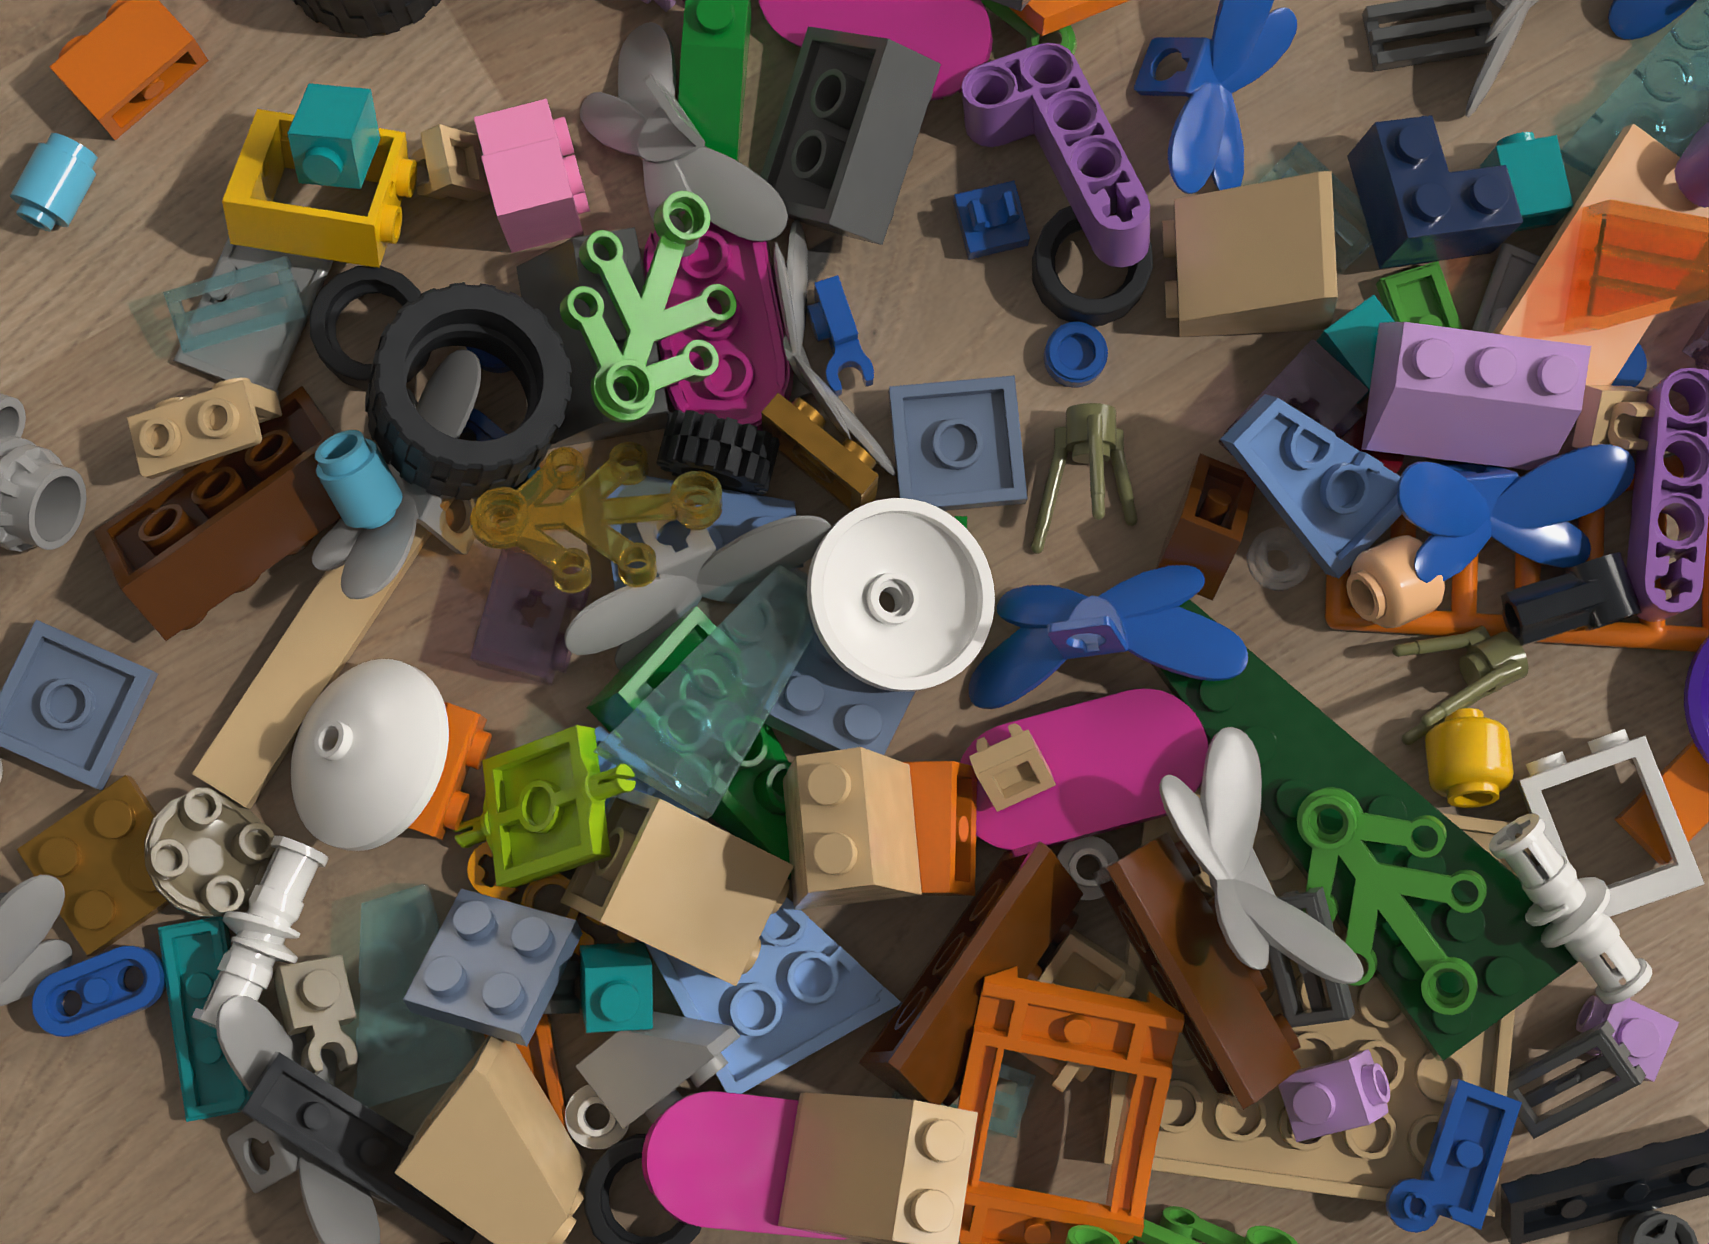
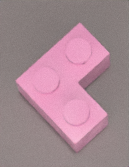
M547 99L474 117L483 151L481 158L493 204L511 253L583 235L578 214L590 212L575 155L563 158V156L575 153L565 117L553 119Z

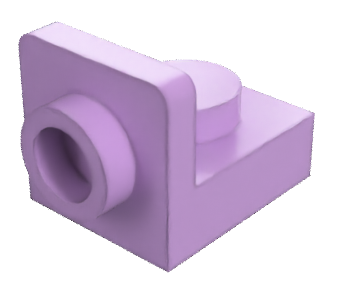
M1590 996L1579 1013L1576 1030L1582 1034L1608 1020L1615 1030L1612 1035L1617 1044L1623 1042L1631 1054L1628 1060L1633 1067L1639 1064L1646 1074L1644 1080L1654 1082L1679 1022L1632 1001L1630 998L1616 1004H1604L1598 996ZM1597 1046L1586 1053L1595 1057L1602 1052Z

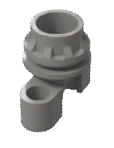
M0 393V547L20 552L35 546L46 550L59 548L71 539L82 521L86 507L85 483L77 471L63 466L59 457L51 450L36 446L33 442L21 438L26 422L24 406L17 398Z

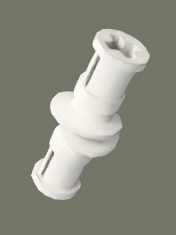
M1531 813L1517 818L1493 836L1489 843V850L1497 859L1506 860L1522 882V889L1530 900L1534 902L1525 915L1526 922L1532 926H1542L1551 922L1542 933L1541 942L1546 948H1554L1565 944L1572 957L1582 963L1597 983L1595 988L1596 995L1604 1004H1616L1634 996L1649 982L1652 976V968L1644 959L1635 958L1619 936V929L1609 916L1603 914L1610 900L1609 888L1603 880L1596 877L1577 879L1576 870L1568 859L1560 856L1543 833L1545 822L1538 814ZM1517 833H1520L1521 836L1516 839L1515 835ZM1527 847L1540 863L1539 866H1536L1526 853L1525 849ZM1604 952L1616 966L1614 969L1610 967L1602 956ZM1623 977L1626 980L1625 985H1621L1618 982Z
M274 836L271 842V846L275 848L274 854L260 884L254 887L249 898L248 911H228L222 919L237 935L232 937L231 942L233 944L230 950L223 955L218 966L220 972L203 1009L196 1008L192 1018L216 1028L217 1013L226 1000L242 995L258 1001L262 990L267 989L273 976L275 961L296 963L298 957L283 943L286 938L297 939L301 934L292 929L291 926L298 920L304 907L302 901L317 868L325 867L328 862V856L293 839L284 836Z

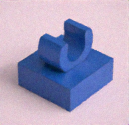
M1014 180L954 194L953 204L968 260L1028 246L1030 236Z

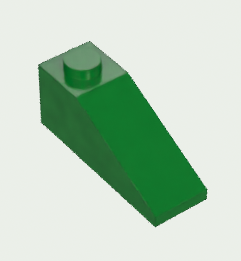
M685 0L678 103L704 139L705 147L725 154L739 162L752 19L750 0Z

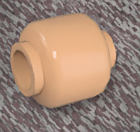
M1409 535L1395 537L1361 552L1353 561L1351 573L1347 579V593L1353 608L1363 619L1372 621L1386 629L1395 628L1433 612L1441 604L1445 590L1442 575H1438L1431 582L1425 583L1417 577L1415 572L1414 560L1417 551L1423 544L1421 540Z

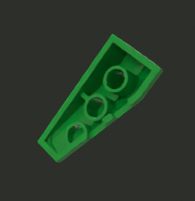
M695 606L626 663L586 708L636 759L732 835L790 863L783 779L792 763L788 761L772 730L773 727L758 720L762 708L745 677V674L749 673L750 670L740 651Z

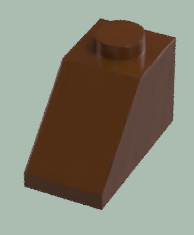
M1199 454L1157 563L1156 569L1171 565H1189L1199 569L1205 577V583L1197 595L1212 601L1242 541L1256 484L1245 471L1204 454Z

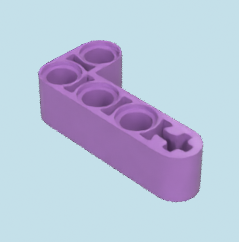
M1043 43L984 63L970 70L963 78L961 86L965 128L970 139L981 146L996 147L1035 134L1096 256L1109 266L1121 268L1132 266L1141 261L1148 253L1150 245V203L1148 196L1070 50L1060 44Z
M1681 368L1651 387L1647 395L1646 402L1655 408L1654 417L1642 418L1638 437L1648 441V447L1646 450L1637 451L1627 572L1642 611L1641 614L1636 616L1649 622L1663 621L1693 607L1699 600L1703 588L1709 516V370ZM1669 391L1678 392L1685 397L1689 404L1688 416L1679 414L1672 408L1669 402ZM1665 451L1674 453L1680 458L1684 466L1683 478L1673 476L1667 471L1663 461ZM1659 513L1667 514L1676 521L1679 529L1677 541L1668 539L1662 534L1658 526ZM1670 558L1676 559L1675 562L1669 564ZM1661 578V587L1671 590L1672 597L1667 600L1665 591L1655 588L1654 581Z

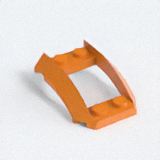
M1017 966L984 977L957 1109L978 1112L959 1236L961 1244H1065L1069 1229L1077 1225H1090L1102 1228L1113 1234L1120 1244H1126L1134 1236L1142 1237L1153 1158L1173 1071L1172 1061L1179 1033H1182L1185 1022L1184 1014L1149 991L1146 1002L1018 978ZM1004 1049L1129 1073L1116 1136L1105 1205L979 1181Z

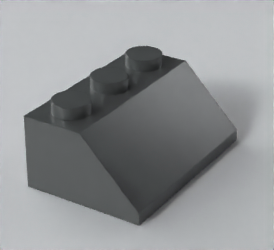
M808 26L760 175L781 196L787 209L788 218L798 219L802 223L842 236L883 245L908 165L913 156L914 146L926 109L932 98L933 88L941 66L940 63L887 38Z
M635 227L610 231L622 243V259L640 295L645 282V275ZM590 235L571 238L516 266L521 297L524 298L523 301L534 309L538 308L548 318L547 322L552 329L559 333L564 343L565 355L570 359L572 370L570 376V386L572 387L571 400L564 413L565 418L549 449L665 429L669 415L665 388L655 391L654 403L644 416L628 423L609 419L600 412L593 401L591 381L598 367L581 331L570 328L562 320L560 315L561 301L576 287H591L603 299L604 312L602 317L620 352L622 351L627 332L600 274L588 271L580 261V246ZM593 243L595 255L603 261H609L607 249L601 244ZM574 299L573 305L576 312L583 317H590L589 306L580 299ZM657 342L653 343L646 366L660 362ZM614 382L613 389L616 395L623 401H628L629 392L627 388L621 383Z

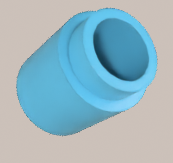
M51 133L46 144L38 143L10 194L12 200L20 205L16 214L26 222L48 232L52 231L55 224L69 227L96 177V173L92 168L98 157L82 144L64 135Z
M357 430L343 431L325 440L315 453V458L318 462L316 474L344 523L352 528L375 529L389 522L394 517L396 509L402 501L403 494L375 442L365 439L363 434Z

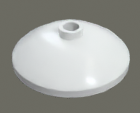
M888 498L877 500L860 506L842 517L832 526L819 543L809 568L807 580V600L810 617L818 638L826 651L838 665L856 679L888 691L911 692L924 690L953 678L962 672L978 655L987 639L993 621L995 606L994 583L991 570L981 547L971 533L957 519L936 506L914 499ZM882 591L889 593L894 599L895 608L892 613L885 611L879 603V596Z
M377 659L364 662L351 668L334 680L310 707L300 726L293 748L291 785L294 803L301 821L310 833L320 841L348 851H364L379 847L404 832L417 819L430 801L444 769L449 742V726L443 698L436 685L425 673L413 666L393 659Z

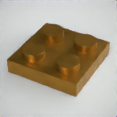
M777 393L761 412L763 431L771 433L772 437L780 440L778 452L850 511L875 501L879 475L872 470L876 465L873 457L851 439L847 438L841 445L822 428L827 423L826 420L810 404L801 398H796L793 403H790L781 394Z
M124 775L16 849L34 877L50 875L56 877L64 886L65 898L59 914L87 956H96L170 904L155 889L145 867L144 840L151 822L157 813L133 777Z

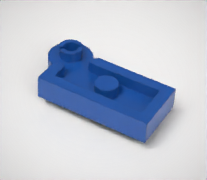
M1452 1079L1421 1178L1399 1180L1391 1187L1387 1194L1385 1206L1388 1217L1394 1225L1405 1231L1418 1233L1432 1227L1441 1215L1481 1230L1522 1102L1460 1079Z

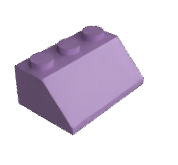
M1410 322L1379 323L1362 450L1533 470L1557 456L1582 411L1591 346Z

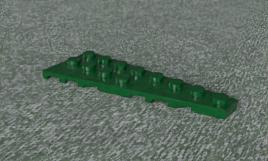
M1190 599L1179 606L1215 621ZM1248 648L1246 668L1240 675L1222 681L1190 678L1151 664L1172 694L1188 705L1199 718L1209 745L1214 735L1223 728L1234 727L1248 735L1257 751L1261 767L1260 816L1306 880H1308L1312 848L1302 839L1299 833L1297 814L1299 807L1308 795L1326 787L1340 788L1352 794L1358 800L1363 813L1412 821L1418 816L1430 815L1439 819L1445 826L1447 833L1446 842L1442 850L1431 858L1416 857L1409 852L1406 846L1363 840L1378 862L1450 876L1459 870L1467 869L1475 871L1482 876L1487 887L1486 897L1481 907L1471 913L1457 912L1448 903L1403 895L1448 957L1464 960L1475 971L1478 987L1474 1001L1468 1009L1459 1014H1441L1428 1006L1421 992V983L1425 975L1424 971L1378 910L1372 948L1378 960L1377 969L1374 974L1437 1061H1444L1578 963L1566 949L1565 944L1554 948H1546L1541 942V935L1551 922L1542 926H1532L1526 922L1525 915L1534 902L1524 892L1522 882L1516 875ZM1332 808L1321 811L1320 822L1324 828L1336 831L1343 827V817L1339 811ZM1419 826L1413 830L1414 841L1419 846L1430 848L1437 844L1438 835L1432 827ZM1339 856L1331 894L1338 903V914L1335 920L1347 935L1356 878ZM1461 880L1453 885L1455 897L1462 902H1471L1478 897V889L1470 881ZM1445 972L1438 977L1440 987L1446 992L1456 993L1463 988L1461 977L1454 972Z

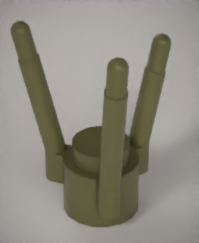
M1101 403L1073 405L1066 410V427L1054 429V453L1035 525L1036 529L1031 545L1033 553L1039 554L1044 549L1069 451H1072L1073 461L1089 464L1093 517L1100 520L1105 516L1104 462L1109 461L1111 456L1125 521L1129 526L1137 523L1138 518L1124 454V430L1116 428L1115 407Z
M1479 626L1464 634L1395 645L1392 652L1397 657L1460 648L1467 649V654L1460 658L1459 667L1468 686L1424 714L1420 724L1402 736V742L1406 745L1414 743L1426 735L1435 725L1444 722L1447 716L1458 709L1468 708L1483 697L1525 678L1529 669L1528 660L1519 641L1507 631L1490 637L1486 628Z

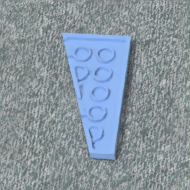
M601 726L595 728L600 772L612 769L619 764H626L635 774V777L627 779L636 781L633 790L660 798L700 818ZM611 797L606 799V801H605V809H606V807H607V805H608V803H609ZM787 897L779 910L774 914H770L759 937L761 948L758 958L753 967L747 973L741 975L737 986L646 944L685 1017L733 1026L741 1036L721 1052L728 1061V1064L719 1070L716 1075L727 1093L742 1094L901 1003L802 910H795L793 902Z

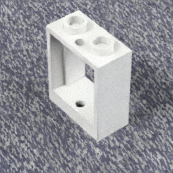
M1622 729L1587 742L1592 754L1568 763L1563 751L1525 764L1530 776L1516 782L1529 814L1536 813L1545 822L1543 833L1560 856L1567 858L1541 790L1619 762L1633 759L1673 863L1607 885L1610 890V900L1603 914L1611 917L1704 885L1646 736L1629 740L1626 730Z

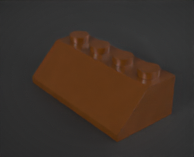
M303 386L279 401L282 416L259 423L262 434L260 444L184 468L94 531L120 589L165 641L181 630H188L198 625L212 608L232 594L250 588L256 583L263 572L284 557L297 554L305 549L315 535L338 519H342L316 474L318 462L315 458L318 447L329 437L337 433Z
M1167 832L1092 873L1163 1001L1184 1014L1185 1022L1182 1035L1221 1104L1244 1110L1301 1068L1293 1053L1301 1048L1300 1042L1291 1025L1281 1013L1272 1016L1260 995V993L1267 990V985L1261 972L1242 963L1233 953L1218 923L1215 897L1206 900L1194 877L1201 874L1197 861L1181 840L1174 843Z
M1039 841L1004 852L860 1060V1065L904 1098L937 1105L943 1104L949 1107L959 1097L984 977L1017 966L1018 978L1037 981L1043 971V967L1037 962L1050 943L1055 946L1059 945L1075 926L1079 915L1073 909L1084 893L1049 847Z

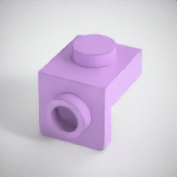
M1368 1049L1355 1052L1343 1059L1297 1070L1278 1085L1296 1142L1370 1125L1388 1113L1387 1102L1390 1100L1388 1079L1383 1068L1378 1063L1374 1064Z

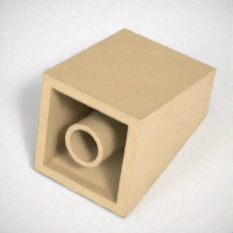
M1332 171L1308 173L1174 199V220H1162L1163 258L1176 257L1177 280L1165 281L1166 318H1178L1179 337L1325 330L1331 326L1338 299Z
M863 747L796 756L783 779L790 864L794 865L791 870L794 909L803 910L922 895L910 765Z
M636 790L611 797L605 809L611 856L577 867L560 902L737 986L741 975L747 973L758 958L761 948L759 937L770 914L777 912L787 897L789 891L788 876L794 865L660 798Z
M488 1035L421 1123L395 1174L493 1244H562L576 1223V1219L572 1216L584 1199V1192L579 1189V1185L587 1165L517 1045L513 1042Z
M800 1093L778 1226L874 1244H958L978 1112L908 1099Z

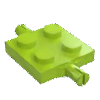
M575 725L482 760L486 790L483 813L475 818L461 821L457 831L454 830V832L462 833L456 835L455 840L463 848H470L473 845L487 841L493 854L496 886L516 888L611 856L605 801L607 798L632 791L635 788L636 781L627 780L635 777V774L626 764H619L612 769L600 772L595 728Z

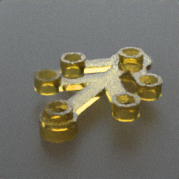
M623 442L616 445L610 452L609 460L583 483L585 467L582 454L571 447H560L551 451L546 457L545 465L517 490L509 487H498L484 492L478 498L471 512L470 523L475 538L483 545L495 549H507L517 546L550 568L555 586L563 592L577 593L590 585L592 581L590 558L583 550L564 548L542 530H567L616 563L619 578L624 584L630 587H644L652 583L657 576L655 551L647 544L632 542L608 525L677 519L688 529H706L713 525L723 511L722 486L716 477L707 472L691 471L679 476L672 484L670 493L607 498L621 484L635 485L647 477L649 467L646 449L635 442ZM625 461H635V462H638L637 464H635V465H633V466H622V465H620L621 463H623V462H625ZM562 466L574 467L572 470L566 472H561L557 470ZM577 488L563 502L541 504L555 489L568 491ZM636 561L646 563L644 567L638 569L628 567L630 563ZM569 567H578L581 569L579 572L574 574H566L562 572L564 569Z

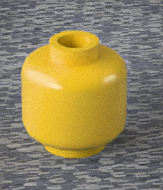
M1474 708L1458 709L1447 716L1444 722L1435 725L1426 734L1425 749L1429 785L1437 794L1447 797V803L1451 806L1473 808L1495 803L1499 800V793L1508 788L1512 783L1513 764L1509 732L1499 721L1484 717L1483 711Z

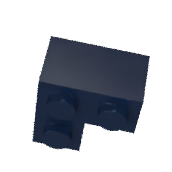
M1432 115L1375 122L1347 155L1379 269L1491 254L1523 223L1507 166L1501 165L1449 172Z

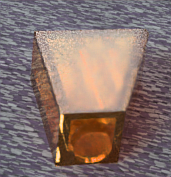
M1612 199L1583 207L1563 332L1578 334L1601 330L1709 300V218Z

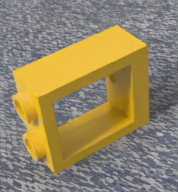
M257 109L222 200L230 244L380 268L387 244H396L400 236L402 226V209L400 205L403 197H412L417 181L416 160L408 159L406 132L379 128L380 141L365 177L366 181L379 183L368 216L353 215L272 202L284 169H295L287 134L295 115Z

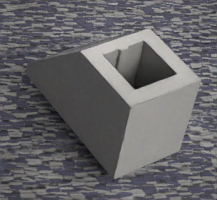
M653 1011V1029L617 1031L575 1067L621 1127L625 1129L643 1114L647 1116L651 1123H654L659 1115L663 1114L669 1106L683 1098L676 1088L685 1080L690 1078L698 1088L726 1066L728 1061L721 1052L741 1036L733 1026Z

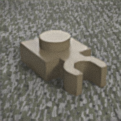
M342 955L280 965L273 972V978L287 1035L305 1033L307 1044L301 1053V1066L318 1075L323 1071L320 1051L321 1049H329L337 1056L340 1072L348 1071L356 1064L357 1050L353 1040L347 1034L341 1032L340 1026L349 1025L357 1016Z

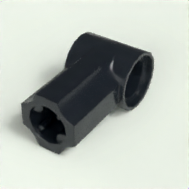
M1621 552L1578 564L1564 571L1565 575L1522 586L1501 595L1502 616L1508 632L1519 641L1521 646L1584 627L1585 631H1590L1642 613Z

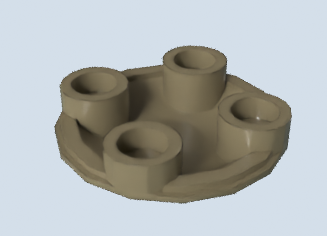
M198 787L186 795L170 801L153 818L144 840L145 867L155 889L175 908L197 917H224L228 911H238L249 905V898L254 887L260 884L271 860V855L275 850L271 846L275 835L248 808L212 789Z

